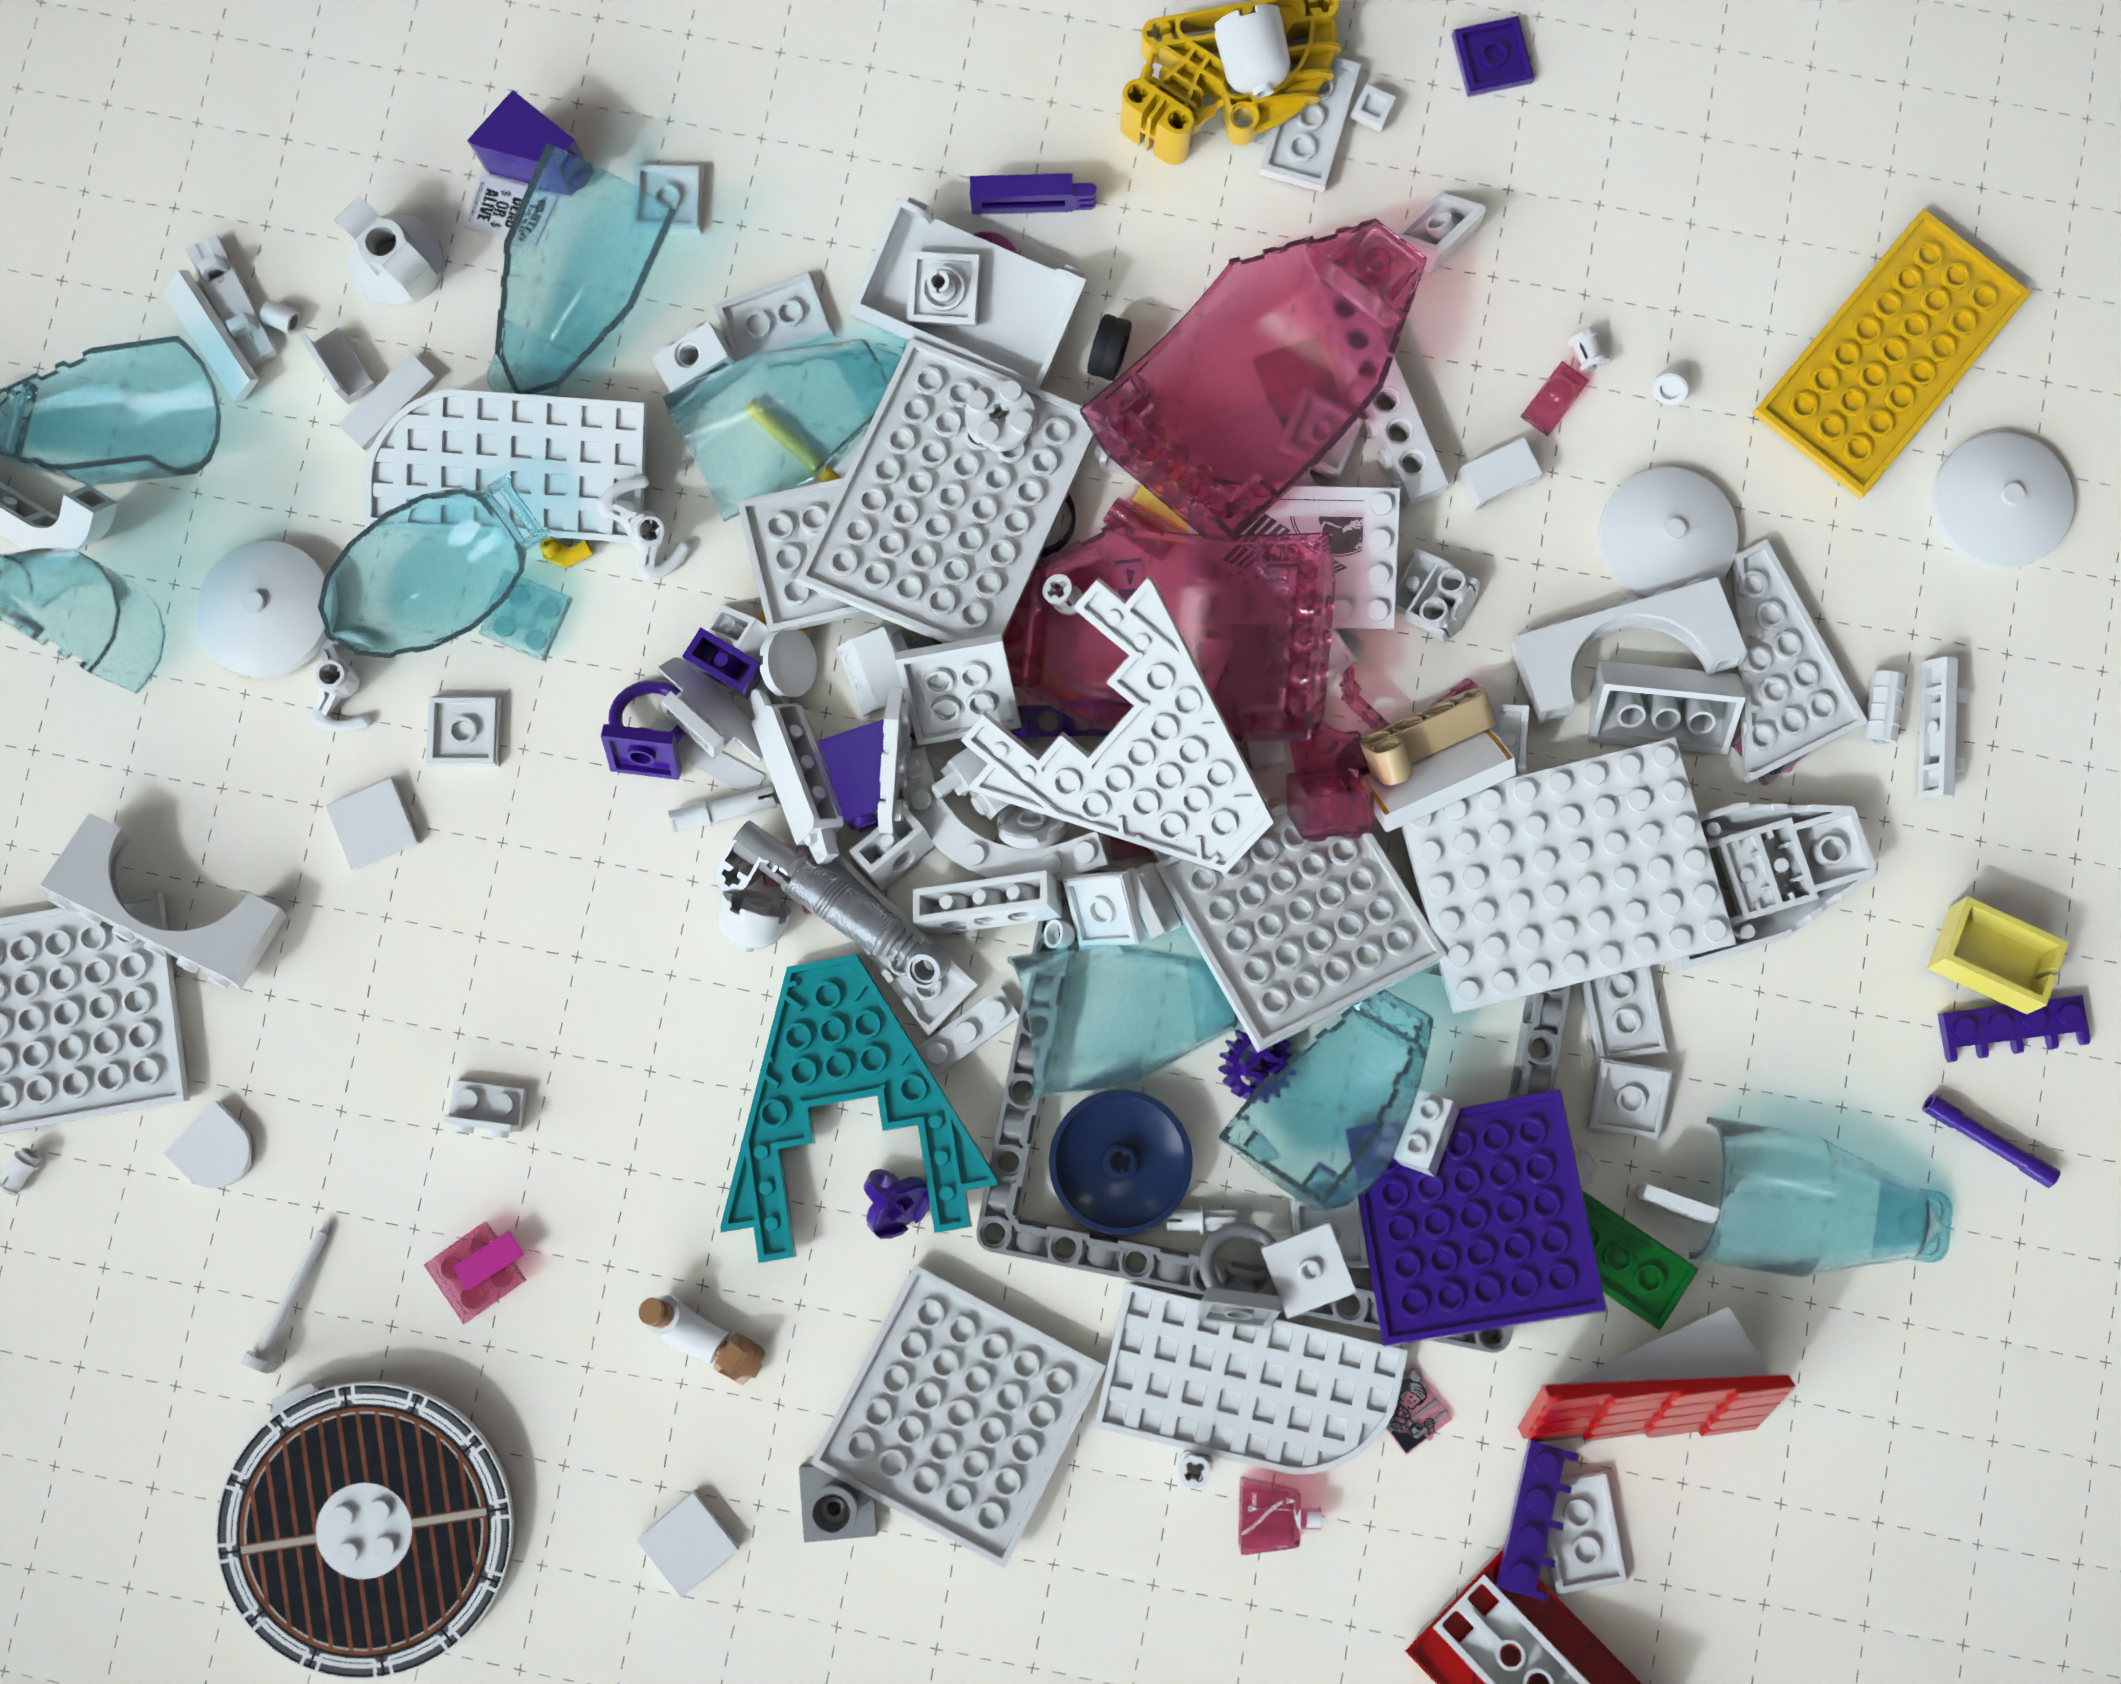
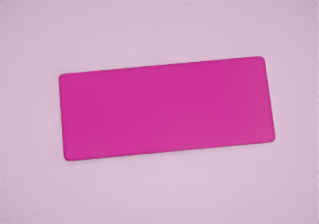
M507 1231L454 1265L453 1269L466 1291H469L524 1254L511 1232Z

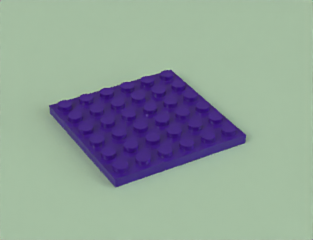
M1560 1089L1459 1108L1458 1116L1435 1177L1403 1166L1393 1158L1408 1118L1346 1130L1384 1347L1607 1311L1566 1110Z

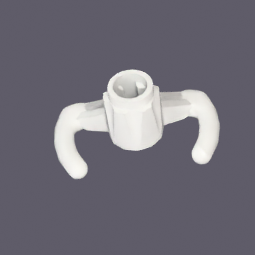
M644 475L627 477L617 481L605 490L597 501L598 511L604 518L618 521L639 552L638 573L648 580L663 577L674 571L684 562L691 550V544L688 541L680 542L675 552L667 560L660 564L655 563L657 545L662 543L661 539L667 533V528L656 513L648 511L635 513L616 505L617 497L623 493L634 489L646 488L649 485V479ZM620 513L629 516L630 518L628 519V521L626 520V518L621 517ZM646 522L649 525V531L641 535L642 523Z
M336 631L329 633L325 643L319 650L323 662L316 668L315 682L319 686V697L311 711V718L316 727L329 732H355L370 725L371 718L368 715L363 714L347 720H334L331 718V713L342 698L352 696L358 690L360 684L358 672L343 661L337 648L340 644H352L360 646L369 652H375L378 649V643L361 633Z

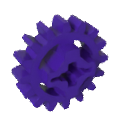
M1239 1029L1235 1030L1237 1039L1234 1042L1227 1039L1225 1043L1230 1049L1228 1052H1221L1219 1055L1226 1060V1064L1218 1067L1220 1072L1227 1075L1222 1080L1223 1084L1231 1088V1093L1249 1102H1253L1255 1097L1265 1102L1268 1092L1278 1096L1277 1086L1279 1084L1288 1086L1289 1084L1284 1078L1286 1073H1294V1069L1288 1066V1062L1294 1060L1295 1055L1286 1051L1292 1045L1291 1042L1284 1039L1272 1045V1051L1266 1048L1257 1052L1248 1034ZM1240 1076H1246V1080L1250 1081V1084H1245Z

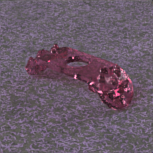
M1348 666L1342 674L1344 678L1339 684L1342 687L1341 700L1345 701L1374 731L1389 726L1390 724L1359 695L1362 689L1354 680L1355 669Z

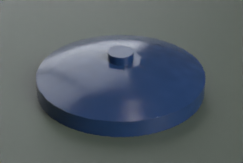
M1109 1090L1084 1099L1074 1106L1062 1119L1055 1131L1050 1146V1178L1061 1204L1080 1223L1106 1234H1136L1162 1223L1182 1202L1192 1177V1148L1182 1123L1162 1102L1137 1091Z

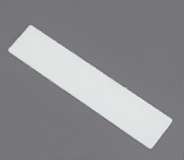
M656 717L649 729L670 732L675 726ZM688 734L677 744L681 760L742 793L758 790L765 778L764 774L723 752L713 758Z

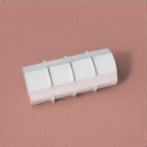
M1880 670L1872 673L1869 703L1866 706L1868 708L1866 718L1868 723L1865 724L1864 741L1866 743L1879 746H1893L1897 744L1898 732L1901 727L1899 725L1900 716L1903 710L1902 700L1903 694H1905L1906 676L1903 673L1889 670Z

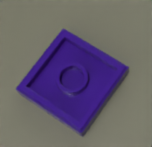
M1519 16L1453 30L1451 36L1467 97L1533 83L1535 77Z

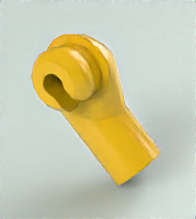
M552 537L545 538L540 543L542 556L548 562L562 568H569L594 555L587 540L572 547L557 542Z

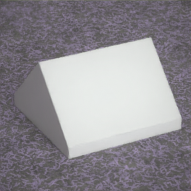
M1440 192L1394 236V239L1430 275L1477 231L1487 210L1483 204Z

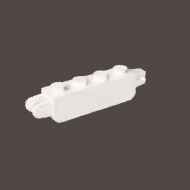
M754 688L751 692L750 701L756 718L751 724L796 846H809L817 865L831 863L839 854L836 832L843 826V814L803 707L797 703L790 704L787 697L777 696L772 691L767 696L763 688Z

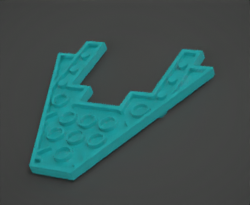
M856 954L786 968L720 1225L721 1232L753 1227L758 1263L797 1257L781 1149L816 1143L811 1108L877 1096L882 1131L918 1125L934 1233L972 1227L967 1190L999 1185V1179L864 963Z

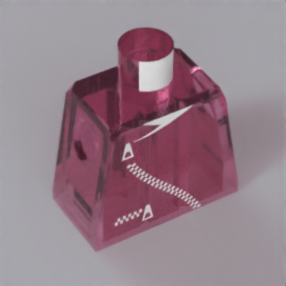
M1240 1477L1238 1549L1241 1555L1300 1547V1529L1321 1530V1507L1301 1506V1494L1297 1488L1248 1477Z

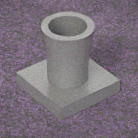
M801 1465L799 1467L804 1543L877 1536L875 1498L814 1465ZM832 1501L838 1502L841 1510L833 1509L829 1503Z

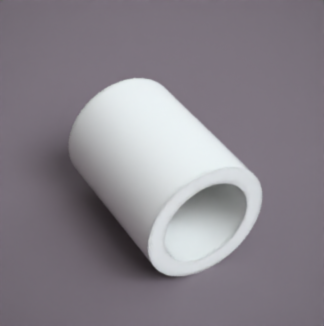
M272 300L265 301L261 307L259 318L262 323L289 334L297 330L300 323V313Z

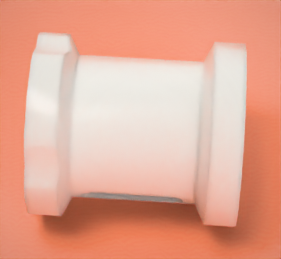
M1595 328L1580 332L1568 342L1569 348H1574L1581 363L1579 368L1581 374L1593 372L1610 361L1608 354H1604L1596 338L1598 332Z
M1055 574L1049 577L1043 585L1042 593L1044 598L1050 604H1053L1060 614L1073 615L1077 613L1073 607L1081 599L1083 593L1077 586H1073L1072 581L1066 575ZM1058 584L1061 588L1058 590L1054 585ZM1069 600L1072 606H1069L1066 602Z
M1187 1450L1178 1457L1176 1467L1181 1482L1186 1487L1196 1489L1205 1486L1210 1479L1209 1474L1211 1471L1206 1456L1203 1453ZM1191 1461L1194 1465L1200 1464L1199 1469L1201 1473L1197 1476L1192 1472L1186 1475L1188 1472L1186 1465Z

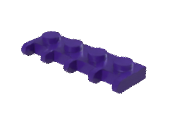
M2082 995L2049 999L2046 1006L2029 1014L2022 1013L2007 1005L1937 1014L1944 1055L1948 1063L1957 1061L1956 1047L1975 1045L1976 1054L1981 1059L1989 1057L1988 1043L2010 1041V1047L2014 1054L2023 1053V1039L2044 1036L2045 1044L2049 1050L2059 1047L2058 1034L2075 1032L2079 1045L2090 1044V1034Z
M1528 1440L1496 1587L1548 1602L1549 1594L1542 1590H1536L1541 1565L1555 1568L1556 1560L1543 1557L1550 1527L1561 1531L1564 1528V1523L1552 1520L1557 1492L1561 1491L1571 1494L1572 1491L1571 1486L1560 1483L1564 1460L1566 1458L1570 1461H1578L1580 1454Z

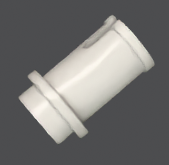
M22 1147L20 1151L14 1152L12 1155L13 1162L0 1179V1188L7 1194L18 1195L32 1171L38 1170L41 1166V1155L27 1147Z

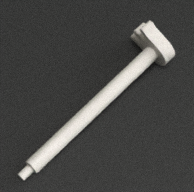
M324 1221L320 1231H316L256 1352L248 1350L241 1361L243 1365L266 1374L274 1372L278 1362L266 1358L329 1236L327 1232L331 1226L330 1223Z

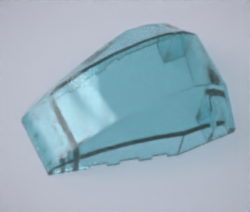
M1382 990L1350 1006L1340 1015L1343 1019L1329 1031L1324 1028L1315 1036L1317 1041L1300 1054L1297 1051L1286 1060L1288 1065L1276 1075L1272 1072L1267 1076L1218 1136L1262 1176L1315 1211H1328L1346 1206L1373 1186L1387 1170L1413 1107L1430 1048L1434 1020L1430 1014L1386 990Z

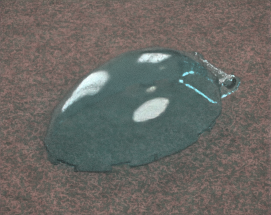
M509 474L500 477L480 491L468 488L432 491L384 512L350 540L326 574L317 608L325 626L324 632L326 637L331 641L336 640L354 652L355 655L393 658L398 654L413 651L417 653L434 649L473 630L504 603L524 572L526 551L547 538L551 532L547 527L540 525L511 485L512 479ZM498 491L501 493L531 534L525 539L523 538L510 515L495 499L493 494Z

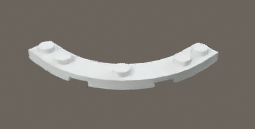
M923 746L912 750L910 758L906 759V768L908 769L907 785L905 790H901L911 814L926 829L932 840L931 842L947 857L964 868L986 878L1047 870L1058 882H1063L1062 879L1067 876L1089 874L1110 866L1100 832L1097 831L1060 844L1036 849L1009 847L983 838L959 820L948 805L945 797L938 801L930 791V788L938 781L928 749Z

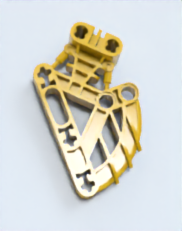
M1255 0L1148 20L1143 26L1141 37V54L1147 61L1146 65L1142 67L1139 79L1130 80L1125 84L1122 91L1120 115L1122 134L1138 145L1145 137V150L1148 151L1154 143L1153 155L1170 165H1178L1183 163L1188 157L1192 133L1199 132L1201 125L1216 114L1215 111L1219 108L1222 111L1228 139L1233 144L1244 146L1250 144L1256 134L1282 124L1304 107L1320 101V95L1317 93L1320 87L1334 77L1333 71L1330 70L1333 58L1342 50L1341 45L1337 43L1336 15L1339 8V0ZM1272 4L1278 6L1283 19L1287 43L1290 40L1306 38V44L1288 47L1290 66L1298 64L1293 72L1288 73L1286 79L1275 87L1274 92L1269 96L1254 98L1253 94H1232L1229 90L1233 88L1228 83L1222 61L1213 55L1214 53H1219L1215 33L1198 36H1186L1184 34L1215 29V23L1236 10H1240V15L1243 16L1255 13V5ZM1153 63H1159L1163 66L1159 70L1158 79L1152 76L1154 72ZM1204 93L1217 101L1213 105L1208 104L1198 112V108L1202 106ZM1239 120H1244L1248 122L1250 125L1247 127L1239 126L1236 122Z

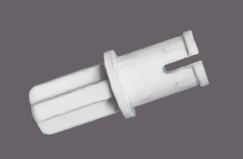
M1200 1206V1209H1176L1167 1219H1182V1221H1168L1167 1231H1200V1235H1204V1231H1216L1224 1225L1238 1223V1211L1235 1209H1204L1203 1206Z

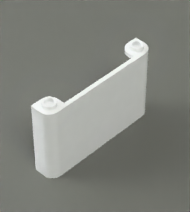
M909 197L908 201L897 198L849 311V315L872 328L909 343L911 338L1042 390L1088 284L1087 279L1083 278L1084 273L1069 265H1065L1064 270L1059 268L1053 270L933 218L926 211L928 206L915 198ZM911 251L980 255L976 327L907 322Z

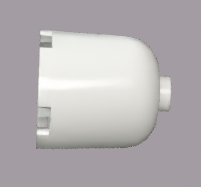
M1272 4L1255 5V13L1243 16L1240 15V10H1236L1215 23V39L1228 83L1236 92L1253 94L1254 98H1263L1271 95L1274 92V88L1286 79L1291 68L1283 19L1279 7Z

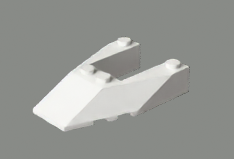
M1740 802L1700 814L1699 819L1708 849L1716 848L1738 914L1729 918L1736 944L1672 960L1670 962L1673 971L1690 968L1787 939L1805 924L1820 916L1833 904L1842 900L1878 873L1855 806L1787 805L1784 803L1754 804Z

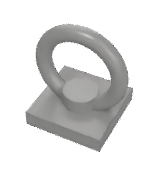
M1238 1222L1224 1225L1207 1238L1201 1249L1199 1268L1207 1290L1199 1304L1198 1320L1270 1329L1281 1311L1282 1299L1281 1296H1275L1277 1291L1271 1275L1267 1283L1258 1291L1255 1287L1245 1284H1227L1224 1286L1215 1274L1214 1257L1218 1248L1231 1238H1250L1262 1246L1277 1240L1268 1231L1254 1224Z

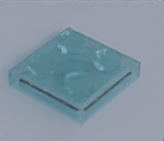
M506 570L478 633L485 638L545 662L573 599L569 595Z

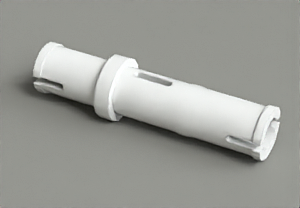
M769 786L768 788L707 802L706 799L700 800L698 805L673 811L669 810L668 814L672 820L670 821L672 830L675 833L679 830L700 825L710 827L713 826L712 822L777 808L772 786Z

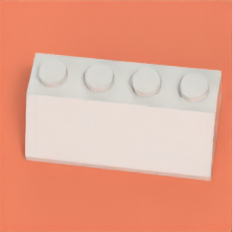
M1599 660L1591 688L1588 740L1592 742L1641 746L1675 737L1679 750L1728 755L1746 699L1739 674L1715 672L1707 675L1706 671Z

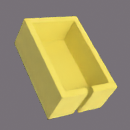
M1967 896L1949 907L1927 969L2022 1013L2029 1014L2048 1004L2057 978L2052 974L2060 970L2069 942Z

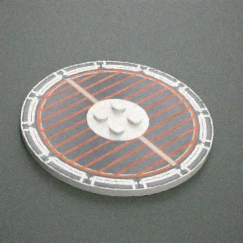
M356 1381L337 1384L320 1389L291 1403L271 1417L246 1443L226 1478L220 1496L215 1533L217 1558L225 1588L235 1609L253 1633L280 1656L307 1670L344 1679H375L398 1675L437 1659L457 1645L481 1620L495 1599L509 1566L514 1541V1510L510 1487L504 1469L485 1436L465 1415L441 1398L421 1389L387 1381Z

